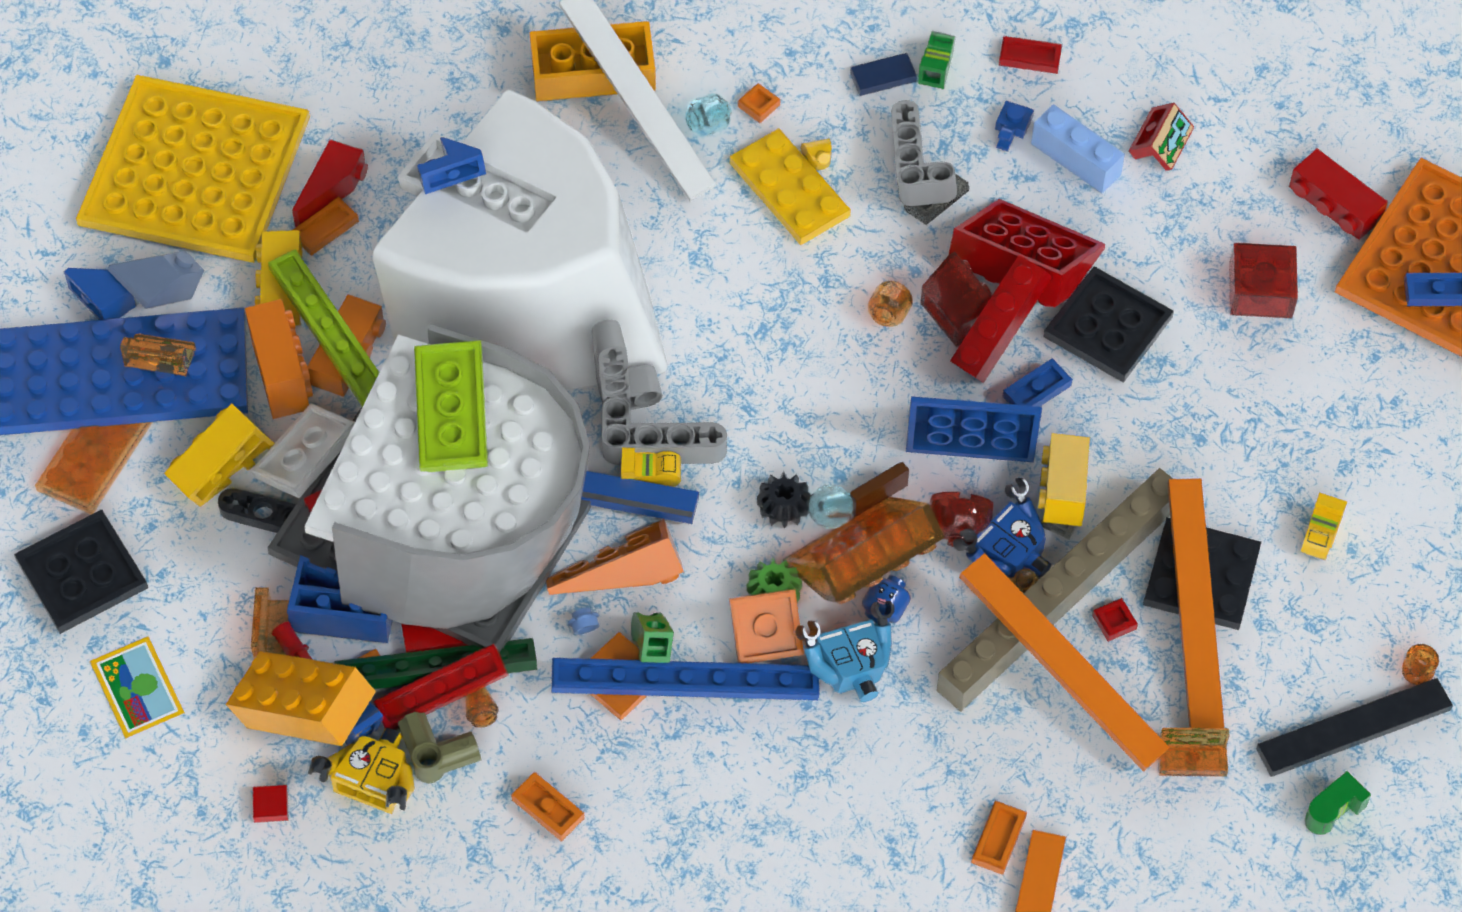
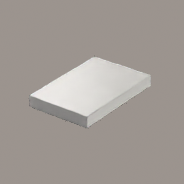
M311 403L251 470L252 475L255 479L300 498L340 453L355 422Z

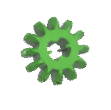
M772 557L769 565L759 561L757 570L749 572L746 591L748 594L754 595L795 589L798 603L800 599L799 591L802 589V580L798 578L796 567L788 569L789 564L787 560H784L779 565L776 564L775 559Z

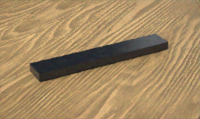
M1435 678L1257 744L1256 750L1269 775L1273 777L1451 711L1453 704L1439 679Z

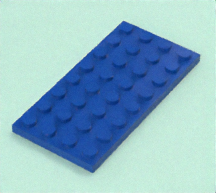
M244 307L0 329V435L213 417L221 410L228 408L231 403L243 414L248 413ZM137 339L194 347L195 349L185 375L174 373V367L170 364H162L156 370L127 366L130 357L138 356L142 352V346L136 342ZM155 345L156 351L160 354H167L172 351L171 349Z

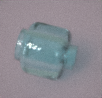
M710 93L692 100L688 105L685 118L688 127L693 132L706 137L728 127L732 109L730 104L719 94Z

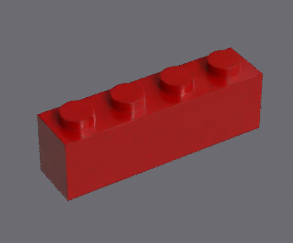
M1019 254L950 362L984 383L1052 279V276Z

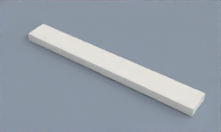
M562 0L559 2L560 8L689 202L716 186L715 181L594 0Z

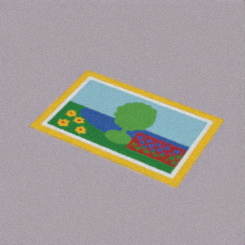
M149 636L90 661L125 739L185 713Z

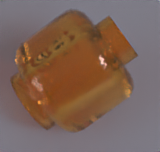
M883 281L876 287L868 302V312L871 318L881 326H898L904 321L913 305L912 294L905 285L899 282Z

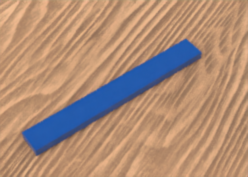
M552 658L551 693L818 701L819 678L810 672L808 665L684 661L654 663L640 662V660Z

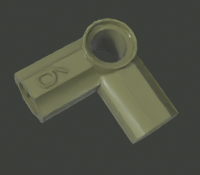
M414 712L405 715L398 722V727L414 766L415 776L423 783H434L440 780L444 773L481 761L478 745L471 731L437 743L425 713ZM428 759L435 761V763L428 766L421 764Z

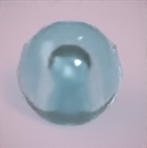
M824 485L815 490L810 496L808 504L809 515L820 527L837 529L846 524L852 516V498L842 487Z

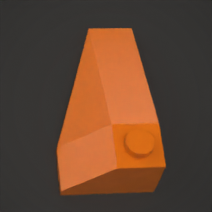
M665 519L625 536L627 542L619 547L611 548L606 546L599 550L600 553L590 563L587 560H581L552 575L546 580L549 595L647 586L659 582L667 584L676 580L679 574L684 571Z

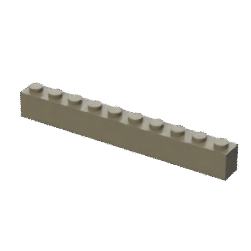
M1161 468L1156 470L1024 593L1053 625L1166 520V517L1170 516L1167 483L1169 479L1173 478ZM997 618L939 672L937 692L961 712L1028 649Z

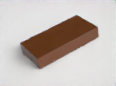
M899 462L852 490L849 500V510L857 517L907 487L909 468L904 462Z

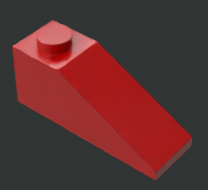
M329 140L292 209L295 228L336 198L343 199L355 190L359 180L363 181L365 179L368 164L365 163L364 150Z

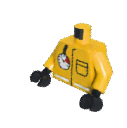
M385 728L378 741L367 736H361L356 743L349 744L327 758L324 756L313 757L308 770L309 775L315 772L320 773L319 781L326 782L328 776L331 775L330 778L334 792L390 814L393 813L396 803L400 804V810H405L406 801L415 789L412 767L406 761L405 752L397 748L402 740V735L391 728Z

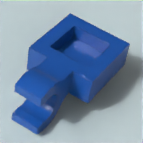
M1005 101L995 125V130L1000 131L998 135L999 142L996 148L1008 152L1015 136L1024 138L1032 121L1034 109Z

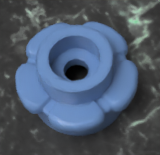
M590 608L579 609L572 613V619L568 621V626L573 628L575 635L592 632L599 628L597 617L600 615L598 612H591Z

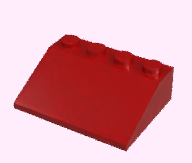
M998 199L954 228L947 261L958 265L963 271L974 272L983 276L988 282L1000 284L1020 254L1052 276L1038 302L1043 306L1055 308L1071 296L1102 254L1106 244Z

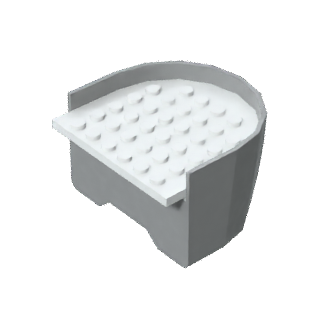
M431 324L428 327L429 344L405 336H397L305 524L306 533L334 542L342 604L349 606V603L362 607L363 611L378 616L383 613L387 615L388 619L402 624L450 629L491 618L532 588L571 533L579 513L590 447L579 404L550 370L508 348L481 340L488 467L421 472L419 468L414 346L477 341L479 339Z

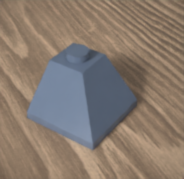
M186 251L111 264L107 269L145 309L192 299L204 272V269Z

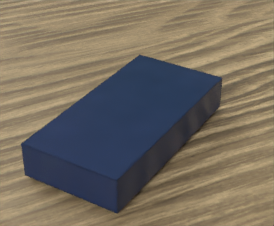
M907 53L850 67V74L859 96L917 81V74Z

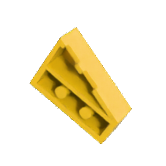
M231 403L228 408L221 410L216 415L214 422L204 432L199 433L193 439L192 445L182 455L173 459L164 474L190 500L201 507L232 483L229 478L244 467L248 471L255 466L253 459L266 449L270 450L275 443Z

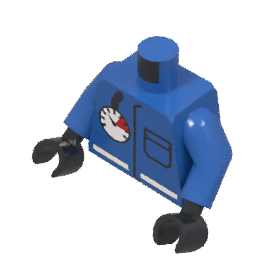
M1016 478L1015 481L1019 487L1018 493L1012 484H1007L1005 494L1010 498H1016L1017 502L1014 504L1010 501L977 535L972 529L960 531L966 543L962 538H957L953 541V546L958 551L966 550V556L972 563L985 553L1011 581L1017 580L1026 570L1040 579L1051 568V563L1041 556L1046 540L1045 531L1030 497L1025 496L1029 491L1028 482L1024 478Z

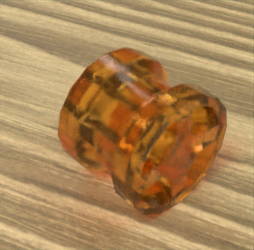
M1416 644L1407 651L1401 669L1404 678L1409 683L1419 685L1433 679L1439 664V655L1436 650L1426 644ZM1419 660H1421V661H1423L1424 663H1426V665H1423L1422 663H1419Z

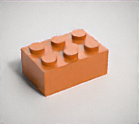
M282 299L246 307L245 313L251 341L272 418L277 419L304 412L309 406L308 398L313 397L308 367L302 355L300 339L296 334L292 311H285Z

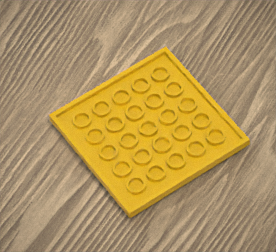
M136 74L76 217L77 225L255 263L256 244H262V232L268 229L309 122V110Z

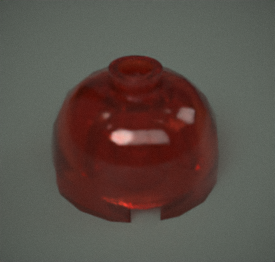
M960 492L935 493L931 495L928 507L929 522L935 534L947 540L948 546L954 547L953 541L957 538H962L966 543L960 531L972 529L977 535L989 526L990 521L993 519L994 503L985 497L971 494L970 499L960 498Z

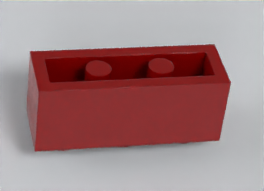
M1318 148L1293 169L1289 184L1293 192L1307 200L1322 215L1328 216L1340 225L1344 232L1353 235L1358 240L1362 239L1373 229L1385 213L1387 200Z

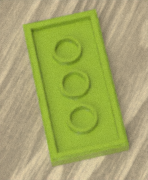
M481 340L414 346L420 471L437 472L488 467Z

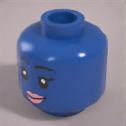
M889 575L888 578H875L862 600V606L866 610L865 616L877 623V618L871 614V605L874 602H878L879 612L883 615L886 612L885 602L887 600L891 601L895 608L893 615L887 619V622L897 623L911 600L910 594L905 589L906 583L893 575Z

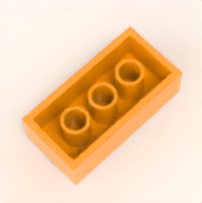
M649 21L610 24L653 90L656 91V72ZM574 28L529 31L536 101L617 94Z
M260 651L240 683L235 687L226 706L248 729L342 746L376 691L356 667Z

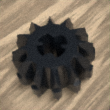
M784 471L779 479L770 475L768 483H761L757 496V505L760 507L762 518L769 517L771 526L780 521L784 529L789 521L798 526L800 518L807 517L809 514V506L812 504V495L808 492L809 486L807 482L799 483L797 474L789 479Z

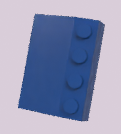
M911 396L906 452L1034 463L1042 407Z

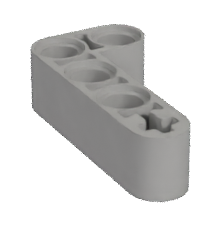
M902 100L895 103L891 109L896 178L900 201L907 206L945 203L953 200L957 195L954 166L948 162L941 161L924 163L917 104L910 100Z
M604 320L595 324L591 332L596 380L602 405L606 399L614 396L625 398L629 402L631 410L657 404L662 399V392L655 368L651 365L628 368L627 350L619 322L616 320Z
M620 396L610 397L602 405V453L605 460L611 464L621 465L622 447L635 448V452H675L681 456V464L719 463L726 457L727 432L719 423H631V408L625 398ZM614 415L621 416L619 418H612ZM616 442L621 443V445L617 446L611 444ZM646 442L654 443L652 445H644ZM677 442H685L686 444L678 445V444H675V443H677Z

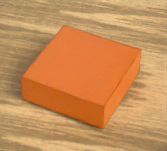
M759 83L738 100V107L759 123L780 106V98Z

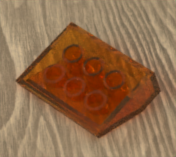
M887 496L782 560H787L788 568L796 567L798 577L824 600L843 604L855 598V592L863 587L869 588L880 583L883 580L882 576L891 570L898 571L910 564L909 559L918 554L924 555L933 551L937 547L936 543L944 539L945 536L929 503Z

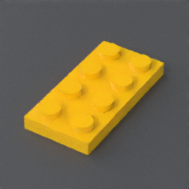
M780 128L730 156V165L800 245L810 241L851 215V209Z

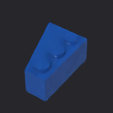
M300 555L287 608L288 620L293 630L299 633L388 643L393 620L388 619L387 615L383 613L378 616L365 612L358 605L349 603V606L342 604L337 571L329 567L324 569L310 563L308 558Z

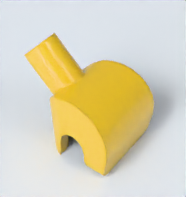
M830 138L801 144L802 155L807 158L817 171L826 169L830 165L832 151Z

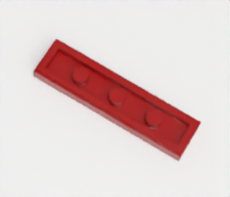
M493 643L373 702L375 707L384 716L382 719L384 728L396 730L399 728L398 722L405 715L414 712L427 715L505 678L509 674L497 646Z

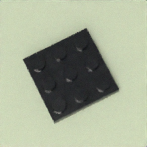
M1093 266L1046 327L1043 337L1124 383L1173 318L1174 310Z
M102 509L14 554L16 562L59 634L148 589L147 581Z
M1166 517L1143 605L1179 615L1171 518ZM1206 527L1215 624L1239 630L1262 542Z

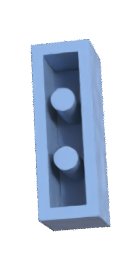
M1053 104L1034 122L1031 144L1100 193L1108 189L1121 176L1125 153Z

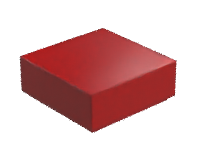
M1123 598L1093 610L1092 613L1094 620L1108 642L1136 630L1138 626Z
M287 785L253 787L254 823L289 821Z

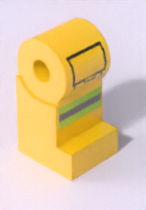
M622 447L621 479H634L675 487L681 482V456L671 451L659 453L635 452V448Z
M1319 492L1301 548L1302 553L1326 560L1340 526L1347 501Z

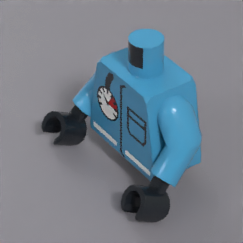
M886 600V612L883 615L879 612L878 602H874L871 605V614L877 618V623L875 624L871 619L820 634V625L816 621H808L809 635L806 634V629L803 625L797 626L795 635L806 643L803 648L810 672L826 684L831 685L837 693H844L855 689L861 702L875 699L879 692L874 683L880 681L884 669L889 665L892 635L891 624L887 622V619L894 613V604Z

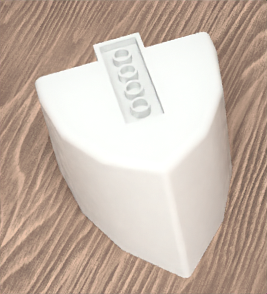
M509 89L503 93L462 142L481 150L486 174L425 194L417 165L444 156L440 140L443 136L434 133L398 175L400 188L417 197L378 242L373 252V262L394 342L397 336L401 335L429 344L428 327L430 324L508 348L550 370L565 389H578L597 385L592 327L600 321L616 320L620 324L624 338L628 368L651 365L655 368L657 374L664 373L668 365L650 293L620 195L590 140L538 102Z

